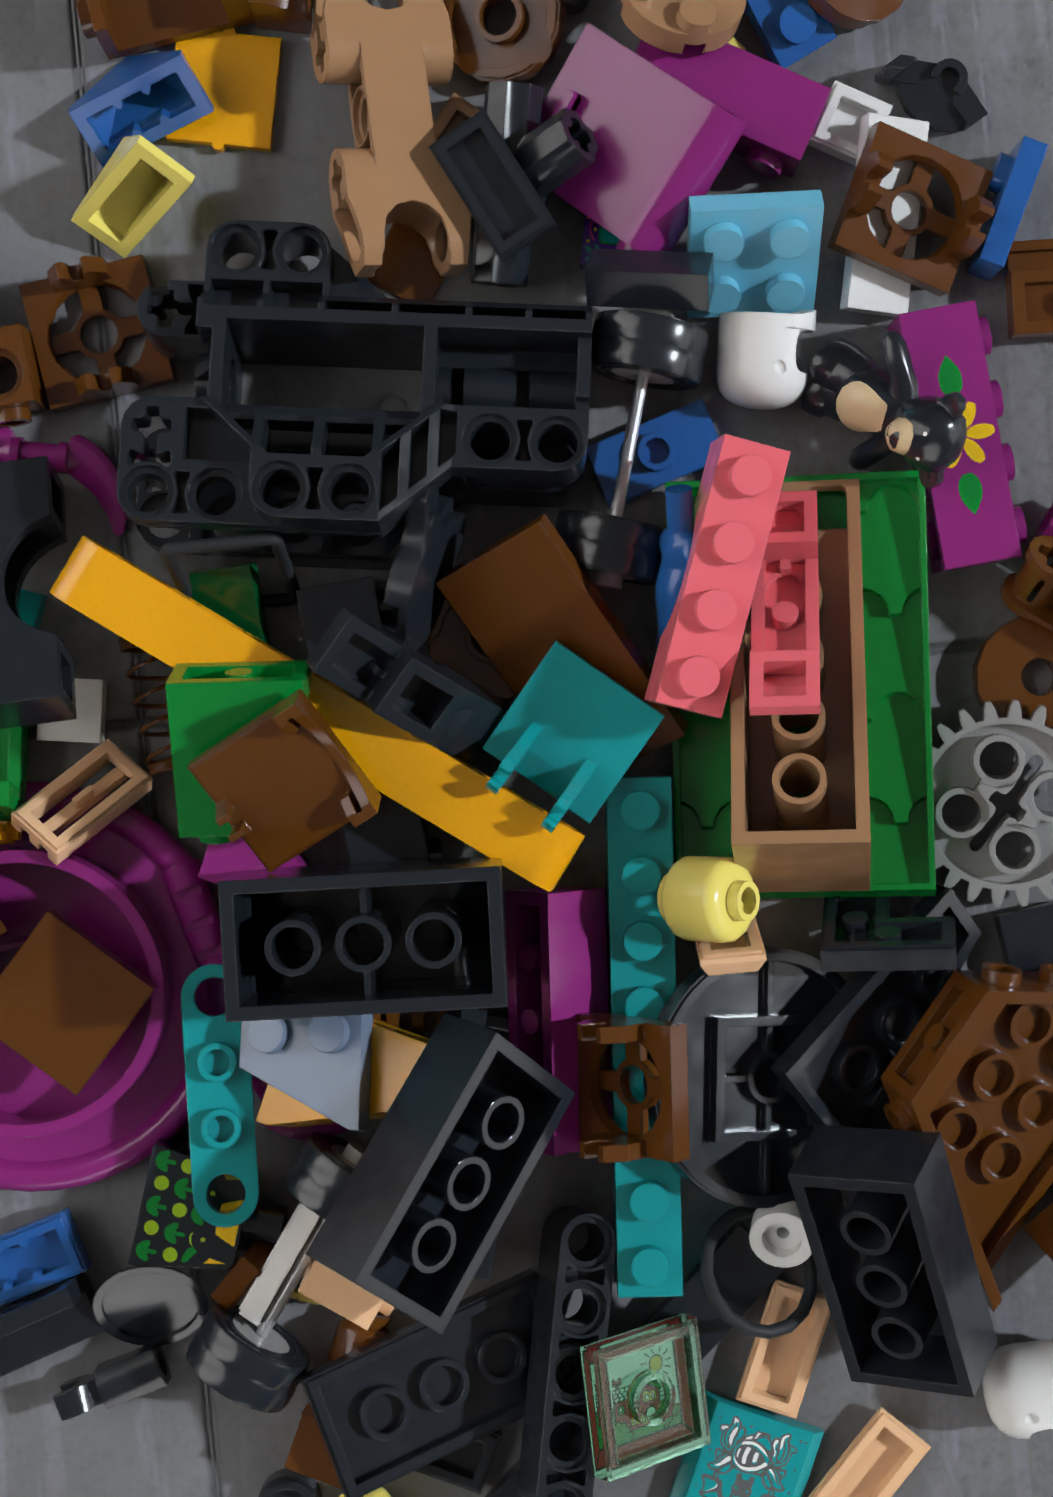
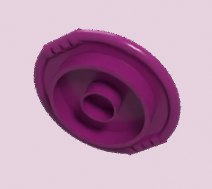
M26 781V801L51 782ZM77 788L38 820L44 824L72 802V798L85 788ZM109 795L105 796L102 800H100L97 804H95L92 808L86 811L83 815H81L78 819H76L73 823H71L68 827H66L56 836L58 837L60 834H62L65 830H67L75 822L81 819L84 815H86L89 811H91ZM132 806L57 866L48 858V851L43 846L38 849L30 842L29 834L25 830L22 832V840H15V844L0 845V920L8 930L0 935V975L46 912L53 909L158 986L86 1086L77 1095L73 1094L0 1040V1189L24 1192L57 1191L107 1179L151 1156L153 1145L159 1138L171 1139L175 1137L188 1123L181 991L187 977L199 967L209 964L223 965L220 912L207 880L198 878L201 868L199 858L195 859L183 844L162 825ZM212 977L200 983L195 998L201 1011L214 1016L225 1013L223 979Z

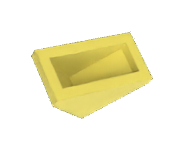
M143 136L123 137L74 212L71 221L123 258H126L193 183L195 175Z

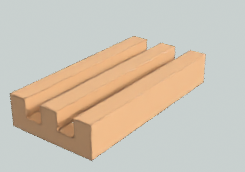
M107 739L11 813V825L20 833L25 830L29 834L30 842L36 848L40 849L43 846L48 851V858L57 866L151 791L153 778ZM109 763H113L116 766L95 784L87 786L74 796L72 802L44 824L38 820ZM128 778H130V780H128L125 784H123V785H122L120 788H118L115 792H113L111 795H109L106 799H104L101 803H99L96 807H94L91 811H89V812H88L86 815H84L81 819H79L77 822H75L72 826H70V827H69L67 830H65L62 834H60L58 837L56 836V835L59 834L62 830H64L66 827H68L71 823H73L76 819H78L81 815H83L86 811H88V810H89L90 808H92L95 804H97L100 800H102L105 796H107L110 792H112L115 788H117V787H118L119 785H121L124 781H126Z

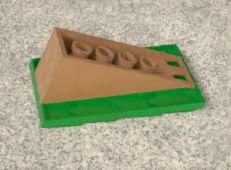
M919 470L784 476L781 491L817 490L821 714L750 716V607L722 719L679 709L689 726L684 736L672 741L676 862L686 856L733 857L735 864L749 871L753 882L759 890L760 899L776 897L935 896L936 873L925 487L919 479ZM701 480L665 482V488L677 484H685L692 487L695 525L694 506Z

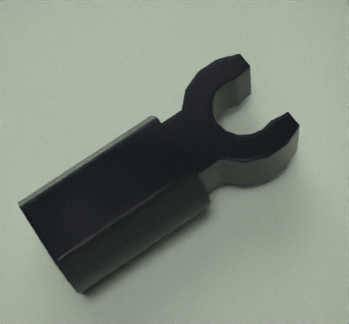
M158 1341L99 1363L93 1374L79 1376L61 1384L60 1389L62 1392L55 1394L53 1399L61 1420H68L102 1403L109 1409L166 1387L171 1379L170 1368L162 1347Z

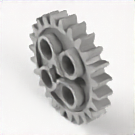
M1011 699L1006 715L998 716L991 701L987 700L983 704V719L974 721L971 715L964 708L958 710L961 728L954 732L947 725L938 722L936 728L943 742L938 747L932 745L935 869L942 865L948 868L943 879L944 887L952 888L961 879L967 881L966 897L971 902L977 898L983 887L990 889L994 907L999 908L1004 900L1006 891L1013 890L1021 906H1028L1029 888L1038 886L1041 892L1050 900L1053 898L1051 879H1053V811H1043L1037 808L1034 803V792L1037 786L1045 780L1053 779V724L1050 727L1045 725L1046 707L1038 704L1028 719L1022 718L1019 701ZM993 742H1006L1015 751L1013 767L1002 775L988 774L980 766L982 750ZM1035 755L1042 758L1041 765L1016 793L1015 799L1021 806L1020 811L1016 815L1008 811L1003 812L990 830L983 845L977 850L971 849L969 846L970 841L995 813L996 807L990 799L991 795L995 791L1004 795L1009 793L1017 783L1016 781L1021 776L1025 765L1031 757ZM957 794H966L973 797L978 803L976 818L965 826H953L942 817L944 803L950 797ZM1011 831H1020L1027 834L1031 839L1029 854L1023 860L1016 863L1003 861L996 855L998 840L1004 834Z

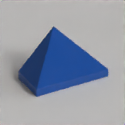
M175 50L126 56L70 106L68 114L104 168L123 137L141 135L153 143L214 111V106L182 51Z

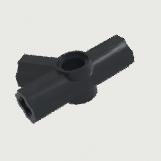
M489 81V85L485 87L484 109L545 205L549 193L596 162L595 153L599 148L593 132L585 125L577 112L567 108H563L540 125L543 87L531 83ZM475 221L471 283L506 288L527 287L531 244L502 262Z

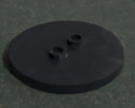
M764 946L767 960L759 971L708 976L700 966L677 987L657 1019L687 1024L690 1159L669 1163L680 1176L698 1190L724 1202L748 1208H772L778 1204L795 1201L788 1173L816 1125L770 1067L846 984V981L837 972H821V961L817 958L799 951ZM647 1051V1059L655 1065L650 1053ZM643 1075V1087H644V1099H645V1097H646V1095H647V1081H646L645 1076ZM660 1099L657 1104L648 1109V1120L651 1129L660 1113ZM871 1108L861 1128H868L874 1109Z

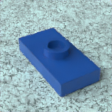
M703 399L640 424L625 502L665 485V482H674L704 469L710 444L719 437ZM625 431L590 445L587 448L588 461L608 509L611 508Z
M69 1207L0 1234V1306L85 1272L91 1267V1260Z

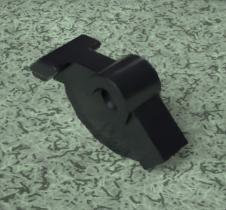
M901 54L875 75V82L878 84L897 85V96L904 112L911 119L929 122V129L935 132L955 131L959 128L964 131L988 114L968 84L966 67L954 58L932 63L917 60L915 56Z

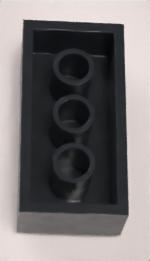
M445 1012L305 1254L442 1335L567 1110L575 1092L497 1032Z
M816 1125L790 1169L788 1178L851 1381L974 1398L998 1342L941 1133Z

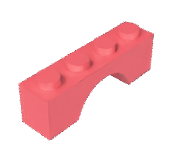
M724 434L711 442L694 506V533L684 578L671 617L660 637L644 700L722 719L791 451Z

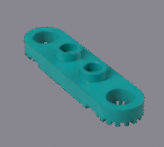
M209 964L199 967L185 980L181 991V1010L193 1202L201 1218L211 1225L224 1228L239 1225L251 1216L258 1203L260 1188L253 1076L239 1067L242 1021L226 1022L225 1013L217 1016L208 1015L201 1011L196 1003L195 996L200 983L212 977L223 979V965ZM223 1174H230L239 1178L246 1192L242 1205L228 1212L220 1211L213 1207L207 1193L210 1182L215 1177Z

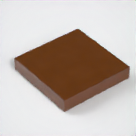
M53 909L49 910L0 975V1040L66 1089L77 1095L86 1086L158 986Z

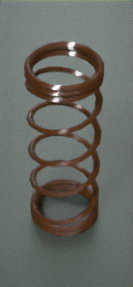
M122 637L117 641L119 642L118 646L121 647V652L147 653L140 648H132L137 646ZM155 657L138 663L130 668L125 675L127 678L136 681H167L169 676L130 675L135 670L159 660ZM165 683L139 695L132 704L142 709H167V704L137 703L141 699L165 689ZM168 714L146 723L141 727L139 733L148 737H170V732L144 731L168 719ZM171 744L148 755L145 760L150 763L147 767L149 769L148 774L155 775L173 771L172 757L151 760L153 757L171 749Z

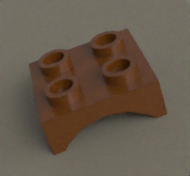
M301 688L191 760L187 766L216 804V823L219 827L229 822L232 826L228 837L233 843L242 837L269 873L348 822H351L356 828L376 815L379 810L380 793Z

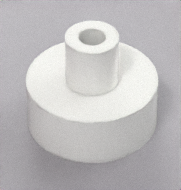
M796 1201L778 1204L772 1208H757L752 1217L749 1241L757 1257L769 1265L781 1268L800 1265L810 1257L812 1252Z

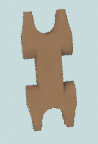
M314 0L310 44L315 77L320 84L347 85L355 148H335L333 150L329 164V191L333 220L341 236L355 277H374V271L382 266L383 252L385 250V225L392 223L411 226L425 238L431 252L434 267L438 270L440 276H458L468 265L471 213L428 147L436 142L428 87H446L452 76L454 62L450 17L443 0H397L398 7L387 10L372 6L366 0Z

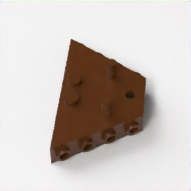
M999 962L983 963L981 970H955L880 1077L890 1100L889 1103L884 1105V1111L894 1130L941 1133L987 1305L993 1312L1001 1303L1002 1297L991 1270L1053 1182V963L1040 964L1039 971H1022L1016 966Z

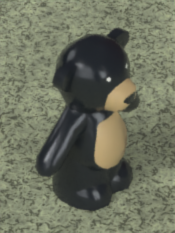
M889 331L882 339L881 348L887 370L879 366L858 345L846 339L840 338L826 343L815 353L809 366L810 381L801 396V409L816 417L826 416L842 422L851 430L873 433L871 438L852 450L849 457V463L852 468L856 470L867 469L891 453L897 452L902 459L919 470V479L925 488L932 489L939 486L943 482L945 469L957 460L965 444L967 428L963 412L966 409V399L961 393L955 391L944 395L942 398L934 396L919 397L917 379L906 341L896 331Z

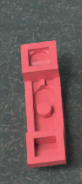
M817 490L780 492L751 603L750 716L821 714Z

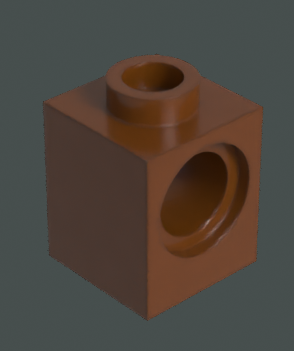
M20 323L0 327V368L7 365H15L17 369V381L14 387L9 392L0 394V428H11L29 424L32 422V413L49 410L47 394L31 332Z

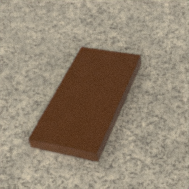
M546 514L541 515L445 572L437 580L436 584L516 698L555 641L558 640L644 700L652 671ZM644 700L663 713L665 717L634 761L686 734L689 724L679 709Z

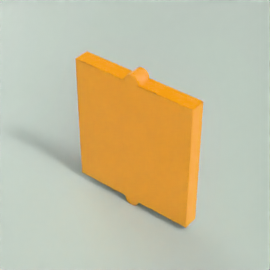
M234 28L223 32L177 42L175 50L182 51L212 102L214 111L166 135L167 141L212 146L217 153H223L226 148L272 152L283 46L282 38L238 34Z

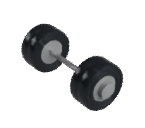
M660 309L605 310L597 313L593 323L591 371L612 380L634 385L610 515L578 510L560 511L556 518L555 529L593 585L598 587L621 590L623 582L656 585V577L661 563L662 552L659 548V538L664 529L653 524L622 517L647 388L683 391L698 388L702 378L703 361L706 356L709 340L708 333L702 328L674 318L672 313Z
M314 1132L305 1140L298 1157L287 1172L285 1184L288 1190L303 1205L322 1218L260 1325L256 1326L239 1314L241 1311L239 1307L241 1305L236 1304L234 1308L229 1307L226 1310L223 1305L217 1303L208 1311L201 1323L200 1329L190 1342L186 1354L190 1367L207 1385L226 1398L260 1412H280L289 1404L296 1392L297 1386L300 1384L299 1377L308 1371L311 1361L309 1352L291 1332L276 1321L312 1260L311 1257L305 1254L367 1146L321 1132Z

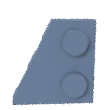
M373 1014L242 1021L239 1061L241 1069L348 1130L369 1131Z

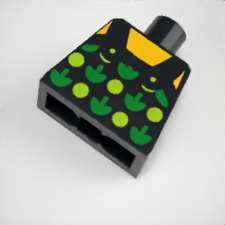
M178 1134L171 1139L159 1138L153 1145L128 1264L151 1267L232 1269L241 1254L244 1238L271 1244L277 1243L285 1227L288 1207L258 1201L251 1216L239 1225L223 1228L207 1223L198 1214L193 1202L189 1139ZM230 1174L219 1175L208 1185V1199L212 1206L220 1211L228 1212L235 1210L238 1206L242 1205L245 1199V1187L236 1176Z

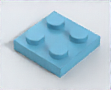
M821 190L689 196L687 252L714 253V292L709 311L686 310L687 319L719 317V314L724 312L789 314L801 310H814L824 215V201Z

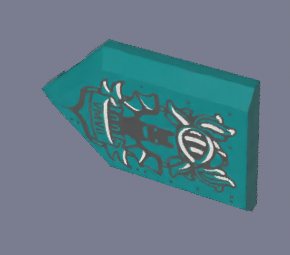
M704 1390L695 1415L697 1439L686 1442L668 1497H803L824 1434L823 1429Z

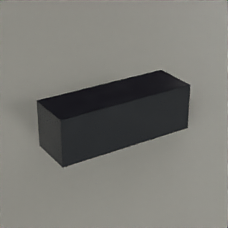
M592 249L584 270L587 306L709 311L714 292V253Z

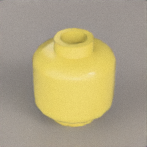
M686 856L674 863L669 872L662 878L657 892V904L661 916L673 934L681 939L725 943L736 941L747 931L752 919L755 918L759 910L760 895L749 871L735 864L733 857Z

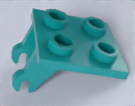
M556 640L482 748L501 761L499 768L487 782L485 788L496 795L516 770L558 800L540 825L542 828L552 833L568 809L590 823L665 715Z

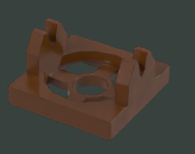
M879 121L871 126L827 248L937 296L949 294L960 261L971 257L984 242L986 234L979 232L984 222H987L994 216L995 208L992 202L984 198L993 172ZM906 160L914 161L905 185L898 186L892 191L879 186L882 179L892 171L894 163ZM934 170L943 176L952 190L956 210L954 219L935 211L933 208L932 199L928 195L927 189ZM900 193L912 194L921 203L923 211L922 220L914 229H904L893 219L892 203ZM873 208L881 211L882 222L889 231L883 247L869 228L867 213L871 212ZM923 231L946 240L941 247L928 256L915 259L903 258L909 238L919 235Z
M142 254L109 263L103 257L82 256L79 259V264L71 266L58 262L53 264L47 271L48 278L19 285L49 406L55 413L178 382L172 358L164 357L154 349L138 319V314L119 319L112 312L104 310L98 286H106L123 292L135 304L138 303L139 296L146 287L150 286L151 290H154L147 260ZM78 291L84 314L77 321L74 331L52 336L51 326L57 309L71 294ZM96 318L109 319L114 322L117 328L118 338L115 345L104 353L89 351L83 342L85 327ZM146 335V342L140 359L132 367L118 366L116 357L124 349L126 339ZM81 351L89 359L96 361L99 375L86 373L80 377L75 376L60 363L58 357Z
M595 1011L577 1014L580 1158L590 1159L598 1157L600 1163L629 1162L642 1158L675 1163L690 1159L687 1024ZM614 1043H625L626 1059L619 1064L618 1069L606 1068L605 1050L607 1046ZM647 1051L650 1053L655 1065L647 1059ZM634 1066L639 1067L647 1081V1095L642 1102L633 1096L629 1085V1075ZM606 1090L617 1092L620 1101L627 1108V1132L622 1130L607 1112ZM660 1099V1113L652 1129L649 1131L648 1109H651Z

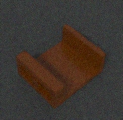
M75 0L79 20L86 38L97 37L109 60L255 23L248 0Z

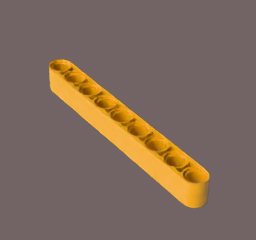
M82 535L49 591L65 604L172 668L179 663L295 661L124 557ZM311 670L312 688L308 699L377 791L489 858H500L504 867L548 892L553 891L585 838L583 833L562 820L559 821L553 832L549 833L540 826L549 812L504 785L495 795L485 788L491 777L374 713L364 701Z

